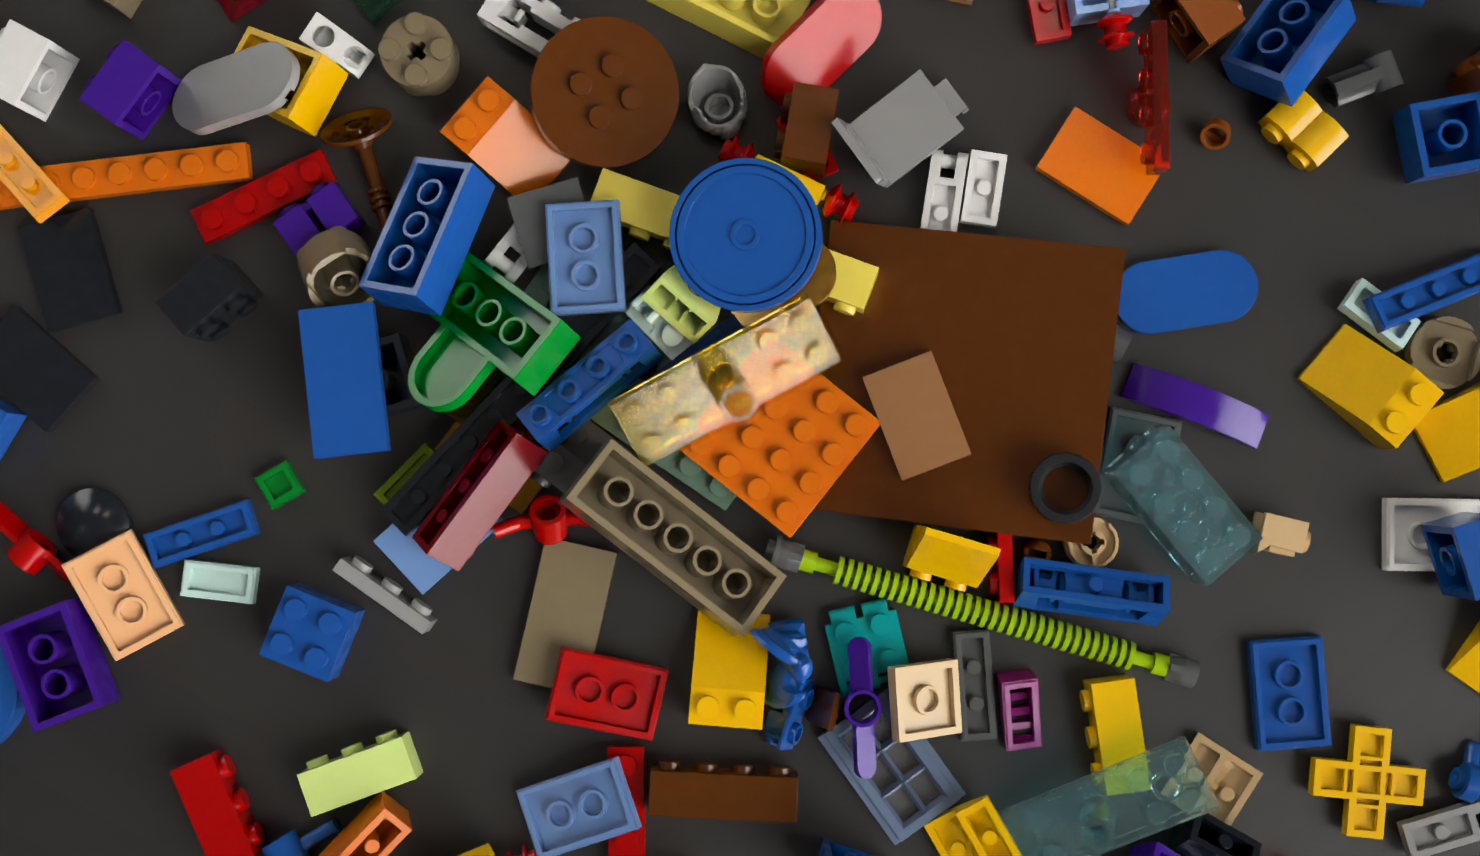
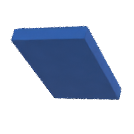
M1320 635L1246 640L1255 750L1271 751L1332 746L1323 637Z

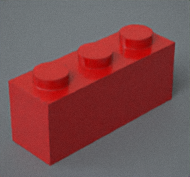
M223 748L183 764L170 771V774L206 856H255L265 846V834L260 823L254 821L251 815L249 796L244 788L239 787L234 775L236 773L234 761L229 754H225Z

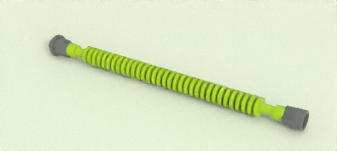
M778 534L776 540L770 538L768 540L764 558L775 567L795 573L801 570L813 574V571L833 576L832 584L838 585L841 578L842 587L847 588L849 581H851L850 589L856 590L858 584H860L859 591L865 593L867 587H869V595L874 596L878 589L877 597L883 598L887 592V600L892 601L896 595L895 602L900 604L905 597L904 604L911 606L914 600L913 607L917 609L921 607L923 602L922 609L927 612L932 605L931 612L934 614H938L941 608V616L947 617L950 611L951 619L955 620L959 614V621L965 622L968 617V624L974 625L977 620L978 627L983 628L986 623V629L993 630L995 626V632L1001 633L1004 629V634L1010 636L1013 632V637L1020 638L1022 635L1023 640L1028 641L1031 638V642L1037 644L1040 641V645L1047 646L1049 644V647L1056 649L1058 646L1060 651L1064 652L1067 649V652L1070 654L1076 652L1077 656L1083 657L1085 655L1087 659L1092 660L1094 658L1095 661H1103L1104 664L1108 665L1112 663L1114 667L1119 668L1121 666L1125 670H1129L1132 664L1148 669L1149 673L1161 676L1162 681L1192 689L1198 680L1200 672V662L1198 660L1170 652L1168 655L1153 652L1152 655L1136 650L1135 642H1127L1123 638L1118 639V637L1112 635L1109 637L1106 633L1100 634L1099 631H1091L1085 627L1082 629L1081 626H1073L1068 622L1063 623V621L1058 619L1054 622V618L1047 617L1045 620L1044 615L1038 614L1036 617V613L1030 611L1027 614V611L1024 609H1020L1018 612L1017 607L1011 606L1009 609V605L1003 603L1000 606V603L997 601H993L991 604L990 599L984 598L982 601L980 596H975L973 599V595L970 593H966L963 598L964 592L959 590L956 591L954 596L953 588H948L945 593V586L939 585L936 590V583L932 582L929 583L927 588V581L921 579L918 585V578L912 577L910 583H908V575L903 574L901 580H899L900 573L895 571L890 578L891 570L885 569L883 575H881L882 568L878 566L875 567L872 573L873 565L867 563L865 570H863L864 562L858 561L856 567H854L855 560L851 558L848 559L847 565H845L846 557L840 556L838 562L818 557L817 552L805 549V545L783 539L784 535Z

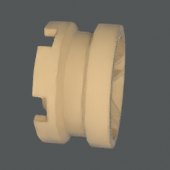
M1095 517L1092 536L1096 538L1094 548L1089 549L1080 543L1062 541L1064 552L1072 562L1096 567H1103L1110 563L1116 556L1119 548L1118 534L1111 523Z

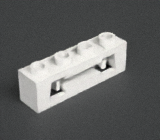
M485 0L477 13L483 26L537 58L548 43V40L525 27L528 21L525 11L532 15L536 23L555 34L567 25L581 20L574 17L571 21L561 15L562 10L549 0H542L541 2L538 0ZM509 20L510 22L514 23L516 27L506 21Z

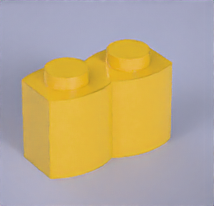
M1303 91L1292 107L1277 102L1258 121L1262 127V135L1272 144L1283 146L1288 153L1287 158L1293 166L1300 170L1305 169L1308 172L1317 168L1349 137L1343 127L1334 118L1322 111L1318 103L1306 91Z

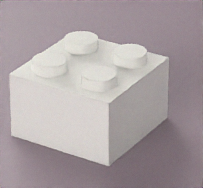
M10 19L6 27L0 30V99L46 122L80 59L51 40Z

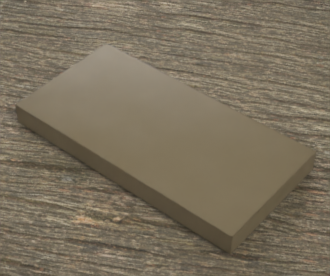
M562 540L554 545H544L513 680L551 688L561 646L590 652L596 651L618 552Z

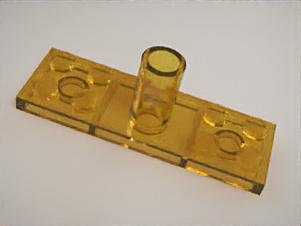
M805 294L608 401V404L640 461L649 466L730 421L740 422L747 420L755 413L757 406L840 362L841 359L811 298Z

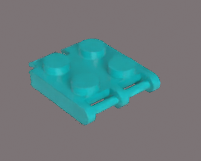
M886 598L860 603L863 614L860 617H856L853 605L828 611L831 623L824 625L842 697L850 690V683L846 684V681H849L848 644L855 637H865L871 644L873 689L880 688L881 683L888 682V674L878 676L880 673L888 672V666L909 664L896 609L888 610Z

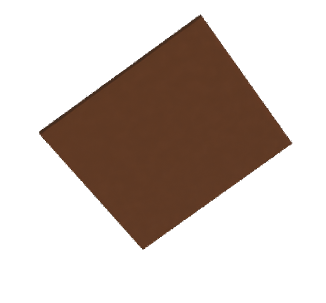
M831 220L828 249L879 267V272L863 314L855 311L854 316H850L834 310L835 303L827 300L821 303L813 368L878 419L862 377L932 351L972 455L902 481L880 425L813 510L1091 545L1095 510L1090 516L1080 522L1071 524L1051 522L1039 514L1032 504L1029 484L1032 473L1041 461L1050 455L1063 452L1078 454L1084 457L1100 473L1126 248L843 221L840 225L839 220ZM1062 466L1053 469L1047 474L1042 490L1044 498L1049 505L1057 510L1068 511L1077 508L1084 502L1087 497L1088 485L1086 478L1080 471L1074 467Z

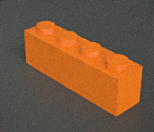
M384 791L379 792L318 856H388L412 831L409 811Z

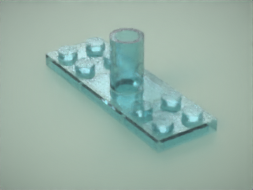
M1182 736L1000 810L998 814L1023 856H1099L1219 809V803L1186 737Z

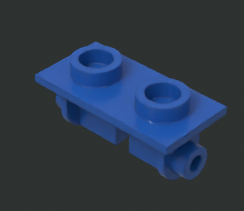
M806 679L804 685L796 682L798 689L806 693L803 701L794 706L784 708L783 712L773 708L769 710L762 734L765 735L763 742L777 746V750L793 749V746L799 742L803 733L801 721L804 712L809 709L814 699L815 692L812 689L814 679Z

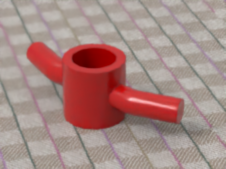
M543 495L531 503L529 514L514 516L496 523L492 526V531L495 538L498 539L521 529H532L533 536L538 542L544 545H554L564 540L568 534L569 525L591 526L572 511H566V507L559 502L561 498L555 495Z

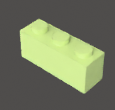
M394 729L376 736L377 743L363 747L362 742H358L341 749L342 756L329 760L328 755L325 754L307 761V768L297 774V778L311 817L417 779L423 773V769L410 732L407 731L398 735L397 730Z

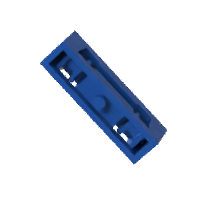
M630 318L516 413V415L537 442L547 450L552 451L659 362L663 356ZM637 362L641 363L631 371L630 368L632 366H634ZM624 373L628 374L625 378L622 377ZM565 422L569 423V424H568L567 426H565L561 431H558V430H557V429H558L559 427H561Z
M1023 557L1014 571L1015 603H1012L1013 607L1157 626L1170 612L1169 576ZM1039 570H1050L1052 572L1050 574L1039 573ZM1133 582H1138L1141 584H1139L1138 586H1134Z

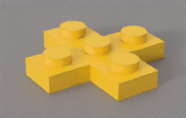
M1350 723L1347 760L1311 756L1308 793L1313 796L1344 799L1341 833L1345 836L1383 840L1386 803L1423 806L1426 769L1417 766L1389 764L1392 739L1391 728Z

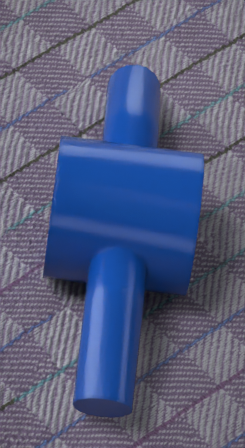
M333 818L299 838L295 829H292L265 845L261 850L265 856H310L308 853L309 849L340 832L341 827L338 821Z

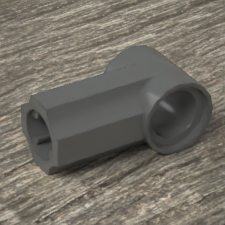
M1388 50L1360 62L1356 67L1327 77L1323 80V92L1327 102L1335 109L1369 95L1371 97L1382 95L1405 83L1392 50Z

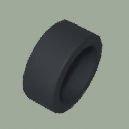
M1067 452L1050 455L1041 461L1032 473L1029 484L1031 502L1039 514L1051 522L1061 524L1080 522L1090 516L1100 503L1103 489L1100 474L1094 465L1078 454ZM1062 466L1074 467L1080 471L1086 478L1088 485L1087 497L1084 502L1077 508L1068 511L1057 510L1049 505L1044 498L1042 490L1047 474L1053 469Z

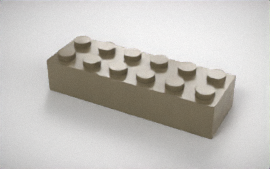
M613 439L603 443L559 501L732 636H745L786 578L783 572Z

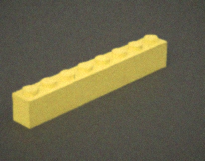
M603 168L590 201L619 200L621 226L630 229L629 235L643 241H649L651 236L662 240V246L671 250L669 242L670 221L680 195ZM828 249L834 258L837 275L834 289L827 298V301L835 303L833 309L841 313L854 316L855 311L863 314L876 281L879 267Z

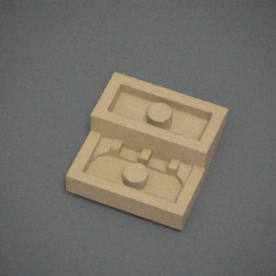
M1198 732L1159 794L1188 813L1196 808H1200L1231 826L1263 773Z

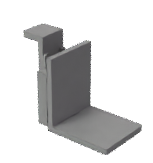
M919 69L850 124L838 117L831 123L874 182L888 188L963 131L964 127L956 116L960 113L965 114L969 108L946 78L933 87L922 70Z

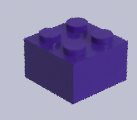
M123 38L119 45H115L108 52L106 63L98 74L88 79L84 86V92L79 99L116 126L144 140L173 101L176 89L182 80Z

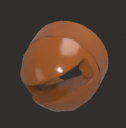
M1219 117L1209 119L1201 129L1200 140L1202 144L1212 150L1224 148L1230 141L1231 128L1229 123Z
M1030 539L1021 548L1022 559L1023 557L1050 560L1052 556L1049 544L1041 539ZM1029 548L1045 551V558L1029 556Z

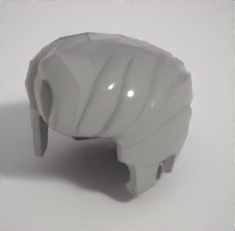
M702 64L691 77L686 90V103L694 123L698 128L710 132L711 135H719L721 139L725 140L732 139L739 134L742 121L746 119V112L748 111L747 96L742 82L736 73L726 66Z

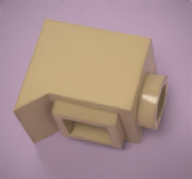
M1255 512L1246 551L1258 553L1263 550L1289 557H1294L1295 552H1306L1311 541V533L1308 531L1310 523L1267 512Z

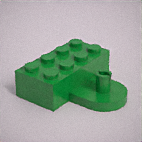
M468 252L442 315L428 314L441 325L419 351L410 366L408 373L409 390L414 399L427 409L435 412H449L465 404L496 367L531 395L535 396L581 337L561 318Z

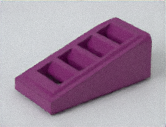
M1031 669L997 673V692L1005 750L1012 751L1042 747L1038 678ZM1023 699L1028 701V703L1011 705L1010 702ZM1029 714V718L1012 720L1011 717ZM1031 728V733L1013 735L1012 730Z

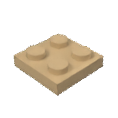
M946 658L887 667L892 741L901 743L962 733L958 659Z

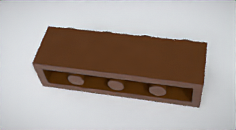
M662 759L659 760V765L652 764L650 770L648 816L796 823L797 771H791V767L788 765L779 764L769 765V770L754 769V764L733 763L732 768H718V763L712 761H697L696 766H681L680 760Z

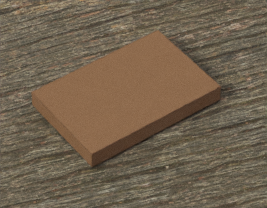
M932 351L862 377L902 481L972 455Z

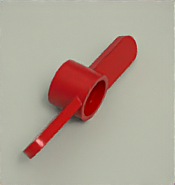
M0 501V531L13 542L6 551L9 559L20 569L33 575L37 574L46 564L74 589L61 566L63 563L54 556L57 553L55 545L45 535L30 528Z

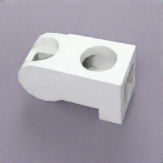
M316 12L299 37V40L305 47L325 54L357 79L361 77L375 56L367 47L318 12Z

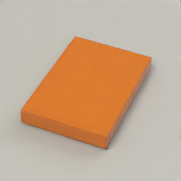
M1075 106L1040 159L1035 170L1126 227L1135 216L1167 163Z

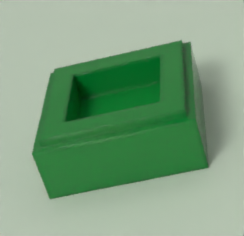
M289 460L279 463L254 478L272 510L307 492Z

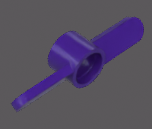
M859 636L851 639L848 644L850 690L845 694L842 706L847 719L852 723L854 772L860 778L869 779L876 772L874 724L880 718L882 706L879 698L873 691L871 644L868 639ZM858 694H867L874 699L875 710L868 718L856 719L849 713V703Z

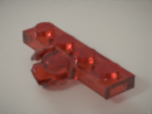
M1152 20L1143 32L1139 34L1138 52L1139 55H1144V69H1141L1139 73V86L1126 99L1125 104L1129 108L1125 112L1133 125L1141 129L1145 128V142L1141 144L1140 161L1142 165H1146V175H1161L1170 168L1169 113L1172 103L1169 95L1168 32L1167 20Z

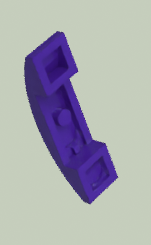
M1132 363L1120 395L1124 399L1147 408L1158 409L1220 433L1222 437L1253 449H1257L1269 418L1267 413L1228 395L1137 363Z

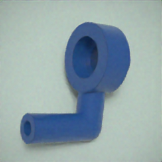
M1469 741L1466 744L1463 763L1451 771L1448 781L1449 787L1452 788L1453 796L1469 803L1475 802L1480 796L1479 742Z

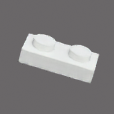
M974 149L970 151L959 223L995 228L997 226L1008 155Z

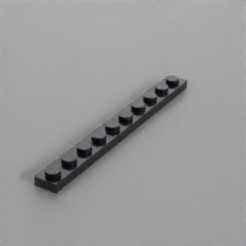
M635 242L623 253L626 306L661 270V267ZM621 312L563 316L561 319L581 339L535 396L531 395L506 376L379 511L405 536H409L428 516L498 420L502 418L511 425H514L519 420L516 413L554 383Z

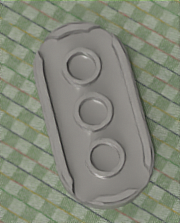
M264 42L202 64L191 70L178 85L172 104L174 118L180 126L192 133L207 135L272 113L288 101L285 96L290 90L295 91L300 78L299 61L284 45L277 42Z

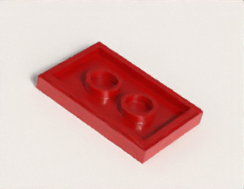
M561 646L544 718L549 721L653 741L669 669Z

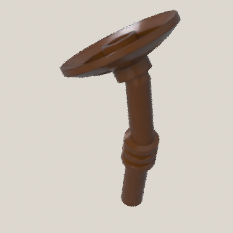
M372 107L355 110L337 117L322 129L320 136L323 143L328 146L353 147V149L358 150L370 188L367 195L370 198V204L373 205L371 209L373 213H377L382 231L393 203L391 202L390 194H388V187L383 184L371 145L374 143L373 139L380 136L391 126L393 118L387 109ZM381 121L384 123L382 128L379 125ZM337 134L338 141L335 142L333 137Z

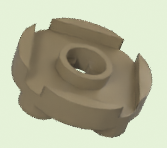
M1451 316L1438 317L1421 322L1405 346V359L1408 364L1419 370L1441 390L1459 387L1466 381H1470L1479 372L1480 342L1477 341L1476 336L1472 332L1475 330L1466 321ZM1444 343L1447 345L1446 351L1452 354L1450 359H1444L1441 362L1436 355V350L1441 348Z

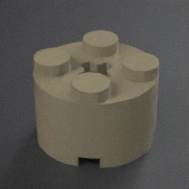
M413 12L399 18L387 28L379 43L378 51L384 69L402 90L411 95H439L448 90L458 77L460 69L458 47L446 28L430 16ZM420 52L426 55L422 60L416 57Z
M334 226L327 231L315 235L297 252L299 274L311 301L317 308L373 302L374 300L372 296L358 286L372 252L361 236L349 231L344 226Z

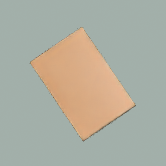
M132 529L61 565L115 661L185 625L184 620Z

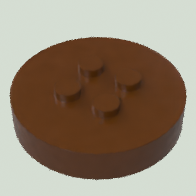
M595 16L567 25L557 32L544 46L531 73L529 102L537 128L555 151L566 159L585 167L610 169L631 164L645 157L664 140L677 114L679 84L670 56L651 33L625 19Z

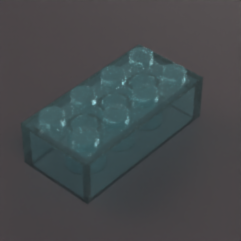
M1154 425L1141 439L1133 443L1127 451H1124L1101 472L1131 510L1140 517L1146 528L1192 583L1209 586L1263 539L1261 534L1169 425Z

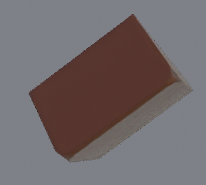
M813 685L814 699L806 711V720L826 730L833 731L842 700L841 693L836 689Z

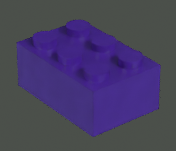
M80 598L62 601L0 626V644L34 733L121 700L91 618Z

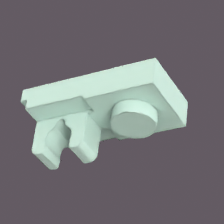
M648 285L626 306L625 313L673 362H676L693 343L641 299V296L651 287Z

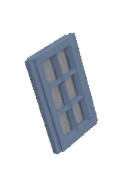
M889 686L876 693L881 702L882 711L880 718L874 724L876 772L871 778H860L854 772L852 723L849 722L846 716L836 722L833 731L825 730L818 736V739L893 844L897 845L959 801L966 793L927 739L901 743L892 741ZM872 697L850 712V714L856 719L868 718L875 710L874 699Z

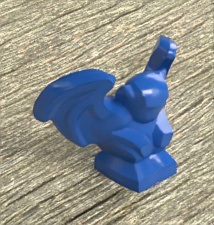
M803 618L768 623L769 628H753L750 630L752 636L775 656L777 662L776 667L768 671V695L765 696V703L771 708H788L800 703L806 697V693L799 690L796 684L797 682L804 685L806 679L811 676L813 671V663L809 658L807 649L808 641Z

